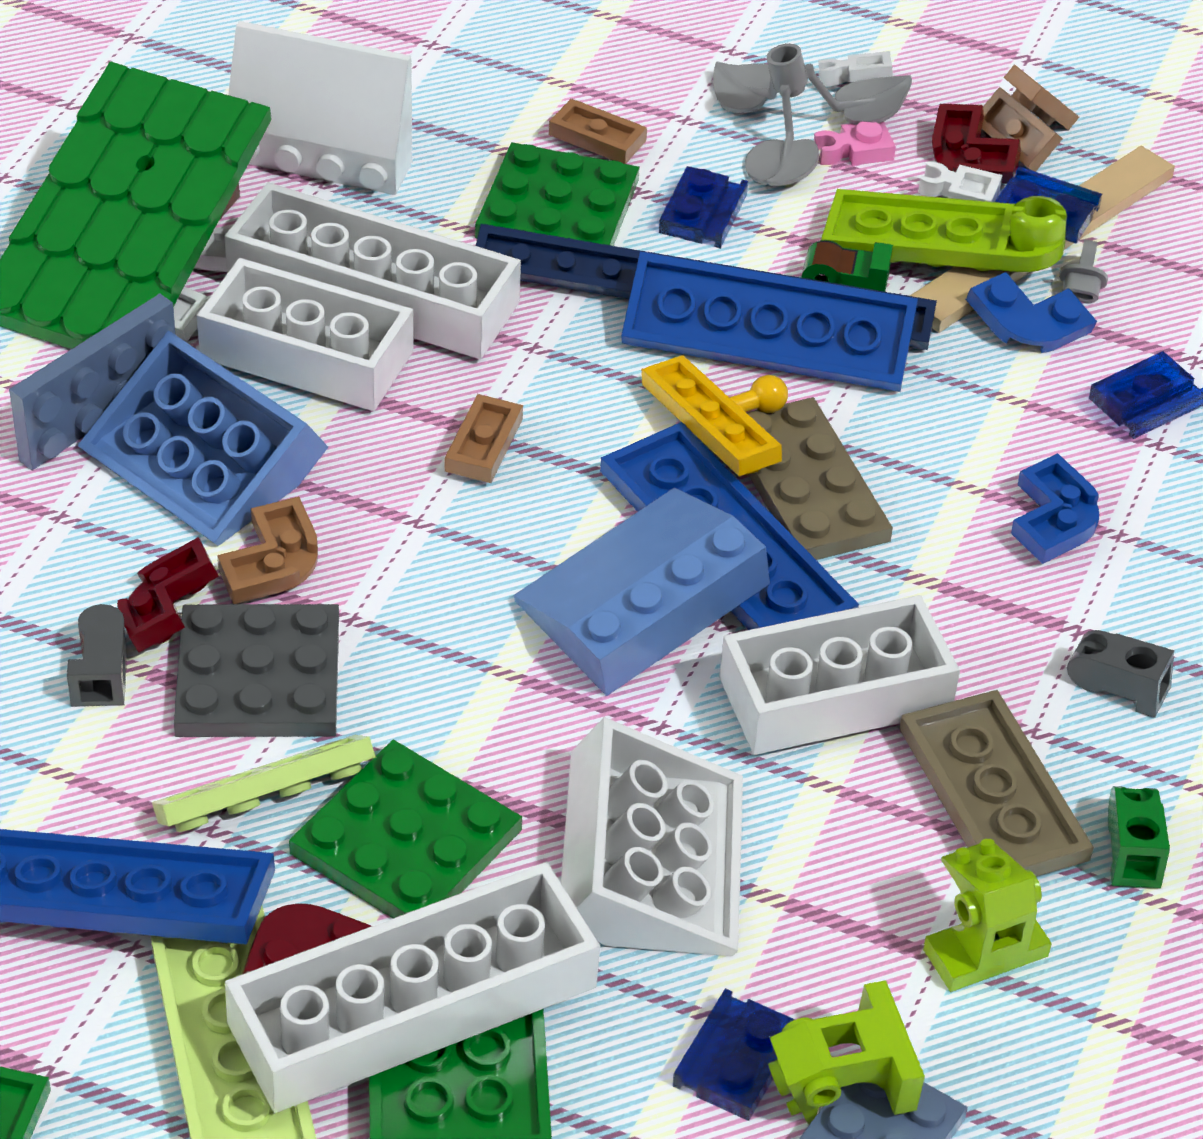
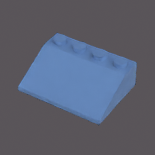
M169 330L77 445L217 546L221 545L252 521L251 508L278 502L297 488L328 449L325 442L306 422Z
M673 488L513 596L515 602L608 696L768 586L770 580L766 546L733 515L677 488Z

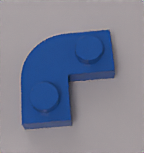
M1007 272L970 288L966 297V301L1001 341L1007 344L1010 338L1024 344L1040 346L1041 353L1056 350L1092 333L1097 323V320L1069 288L1033 304Z
M1057 453L1020 471L1018 486L1040 507L1014 519L1011 534L1042 564L1084 544L1094 535L1099 522V508L1097 505L1099 494L1094 486L1062 456Z

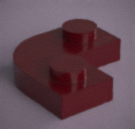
M940 103L932 136L935 162L943 164L948 170L957 172L959 165L999 174L1002 175V184H1015L1021 153L1020 139L980 138L984 120L983 105Z
M199 537L138 571L137 574L142 583L132 592L128 599L118 600L117 608L123 613L126 631L137 651L140 653L152 645H160L169 640L174 633L185 628L174 601L185 595L199 592L210 581L219 577Z
M289 904L279 907L269 913L261 922L252 942L242 974L372 927V925L312 904Z

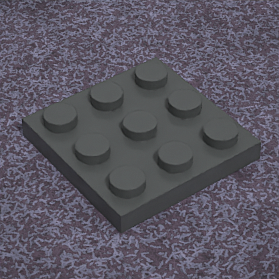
M339 604L183 605L182 621L185 628L180 633L174 713L175 737L336 736Z

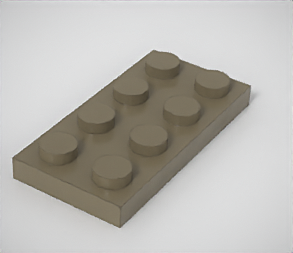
M814 397L786 403L782 409L774 413H763L759 410L747 412L750 417L782 445L781 462L748 475L769 512L816 560L891 542L892 525Z
M998 690L901 715L899 729L967 848L979 844L983 839H992L1025 870H1031L1035 876L1091 860L1094 849L1092 843Z

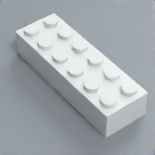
M270 182L265 184L224 236L227 274L239 258H243L412 308L413 338L478 359L483 358L520 303L521 260Z
M544 862L226 980L227 1024L275 1114L595 989L597 986L601 946L549 863Z

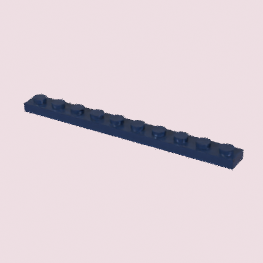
M487 224L480 225L476 242L477 247L521 260L520 281L630 299L640 252L676 257ZM682 258L917 298V310L909 347L928 350L937 300Z

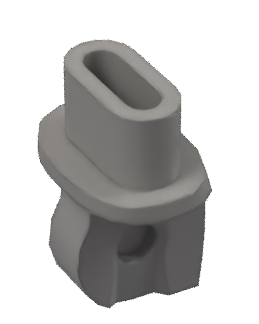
M1085 239L1079 264H1067L1061 267L1059 278L1064 282L1062 291L1069 288L1080 301L1094 303L1098 300L1100 289L1107 286L1108 275L1103 270L1093 267L1098 242Z

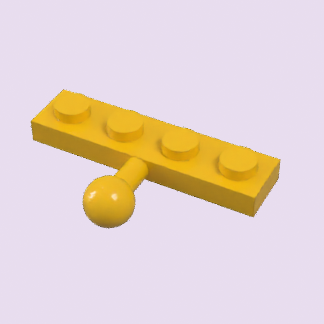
M684 355L641 369L642 385L738 476L758 472L762 468L782 461V445L746 413L754 409L763 413H774L782 409L788 399V389L781 378L775 375H763L753 382L749 391L729 397Z

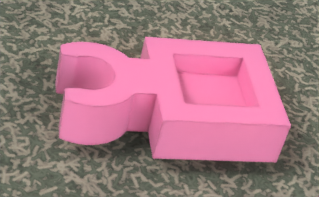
M862 121L858 125L843 124L841 125L840 133L829 130L814 133L813 141H815L818 150H820L819 162L822 165L836 164L842 158H849L853 166L893 161L895 157L896 146L884 121L881 123Z

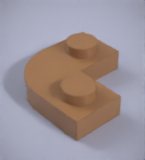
M299 496L251 508L252 524L261 544L217 555L218 570L233 604L290 590L303 583L313 573L318 561L317 535Z

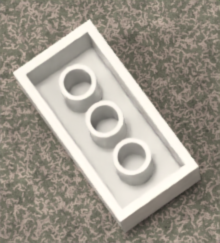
M239 258L197 314L199 351L216 363L371 411L376 410L414 352L412 308L243 258Z
M916 595L723 635L719 678L753 755L900 724L901 715L952 702L955 700L960 669L922 595Z

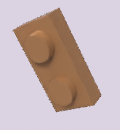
M1014 64L1003 77L1016 88L1011 96L1048 126H1051L1056 120L1069 131L1079 119L1076 113L1017 65Z
M1000 86L983 106L984 120L982 130L992 138L1020 139L1021 153L1019 161L1034 173L1063 140L1060 135Z
M571 98L549 121V135L610 160L626 164L646 142L647 127Z
M477 394L445 456V472L492 483L523 420V405Z

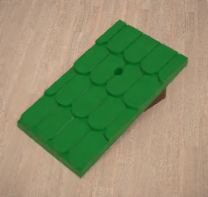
M110 61L77 113V122L50 163L49 174L9 236V245L0 258V327L73 349L158 294L173 302L174 307L218 221L240 198L239 181L271 122L269 106L255 102L248 103V100L213 90L210 92L206 88L174 79L168 80L164 76L136 68L129 69L128 66Z

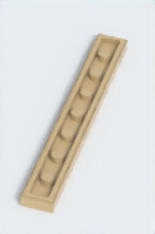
M1140 145L1057 199L1056 201L1063 206L1067 214L1064 250L1172 179L1175 166ZM954 266L910 296L937 300L932 329L940 333L974 310L966 301L970 288L1004 272H1007L1014 282H1017L1030 272L979 271L973 268Z

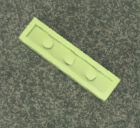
M352 735L154 801L152 805L159 824L168 827L175 825L177 832L187 831L207 824L209 822L207 818L208 813L226 807L229 814L241 813L258 807L260 805L259 796L277 790L280 797L295 795L312 788L310 779L328 773L331 780L357 774L362 770L360 762L375 758V753L369 736Z

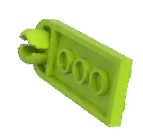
M837 189L821 240L836 242L843 248L872 252L875 242L893 244L891 263L902 261L924 263L934 267H968L979 271L1034 272L1049 268L1062 258L1066 239L1067 214L1058 201L1044 196H1031L1022 199L1016 204Z

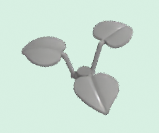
M791 43L781 44L772 48L767 54L768 64L733 65L716 61L713 73V87L719 104L727 111L733 113L753 112L761 108L766 99H775L777 93H780L782 96L786 133L785 141L779 139L764 141L753 147L745 160V167L749 177L762 185L769 184L771 186H782L798 182L807 177L818 164L819 150L815 141L811 139L794 140L790 98L800 95L805 90L808 79L833 111H844L845 120L856 125L862 121L881 123L894 116L901 108L912 85L911 75L865 79L843 86L836 91L834 99L815 74L813 64L804 65L801 48Z

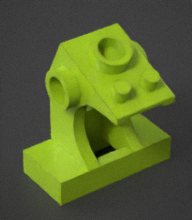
M983 839L979 844L968 848H958L954 853L941 857L942 863L960 890V894L955 896L954 904L956 913L962 923L926 936L923 950L950 992L1049 957L1052 942L1036 920L1037 903L1042 899V891L1037 877L1031 870H1025L992 839ZM995 934H998L999 940L994 941Z
M886 980L864 984L858 1011L817 1019L798 1018L785 1025L782 1032L770 1037L778 1060L768 1063L776 1087L781 1097L788 1094L793 1095L794 1099L786 1102L791 1116L802 1112L808 1125L816 1117L819 1107L827 1106L840 1097L841 1087L855 1083L869 1082L885 1090L894 1115L917 1111L925 1075ZM853 1043L860 1045L862 1052L831 1057L828 1048L840 1044Z

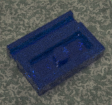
M687 166L660 217L659 233L702 244L704 239L715 242L714 247L721 249L747 196L748 181L742 179L741 183L737 184L729 182V176Z
M1019 166L1015 177H1011L995 202L1016 204L1022 199L1031 196H1044L1058 201L1067 214L1065 240L1077 244L1092 221L1094 212H1098L1100 208L1102 193Z
M1162 351L1091 384L1088 398L1118 426L1124 424L1129 428V436L1135 439L1202 407L1203 387L1199 389L1194 385L1195 378Z
M725 988L676 1068L672 1086L677 1089H681L682 1086L696 1092L697 1098L749 1121L773 1081L768 1063L778 1059L770 1037L782 1032L785 1025L795 1019L751 999H748L745 1003L732 997L733 991Z

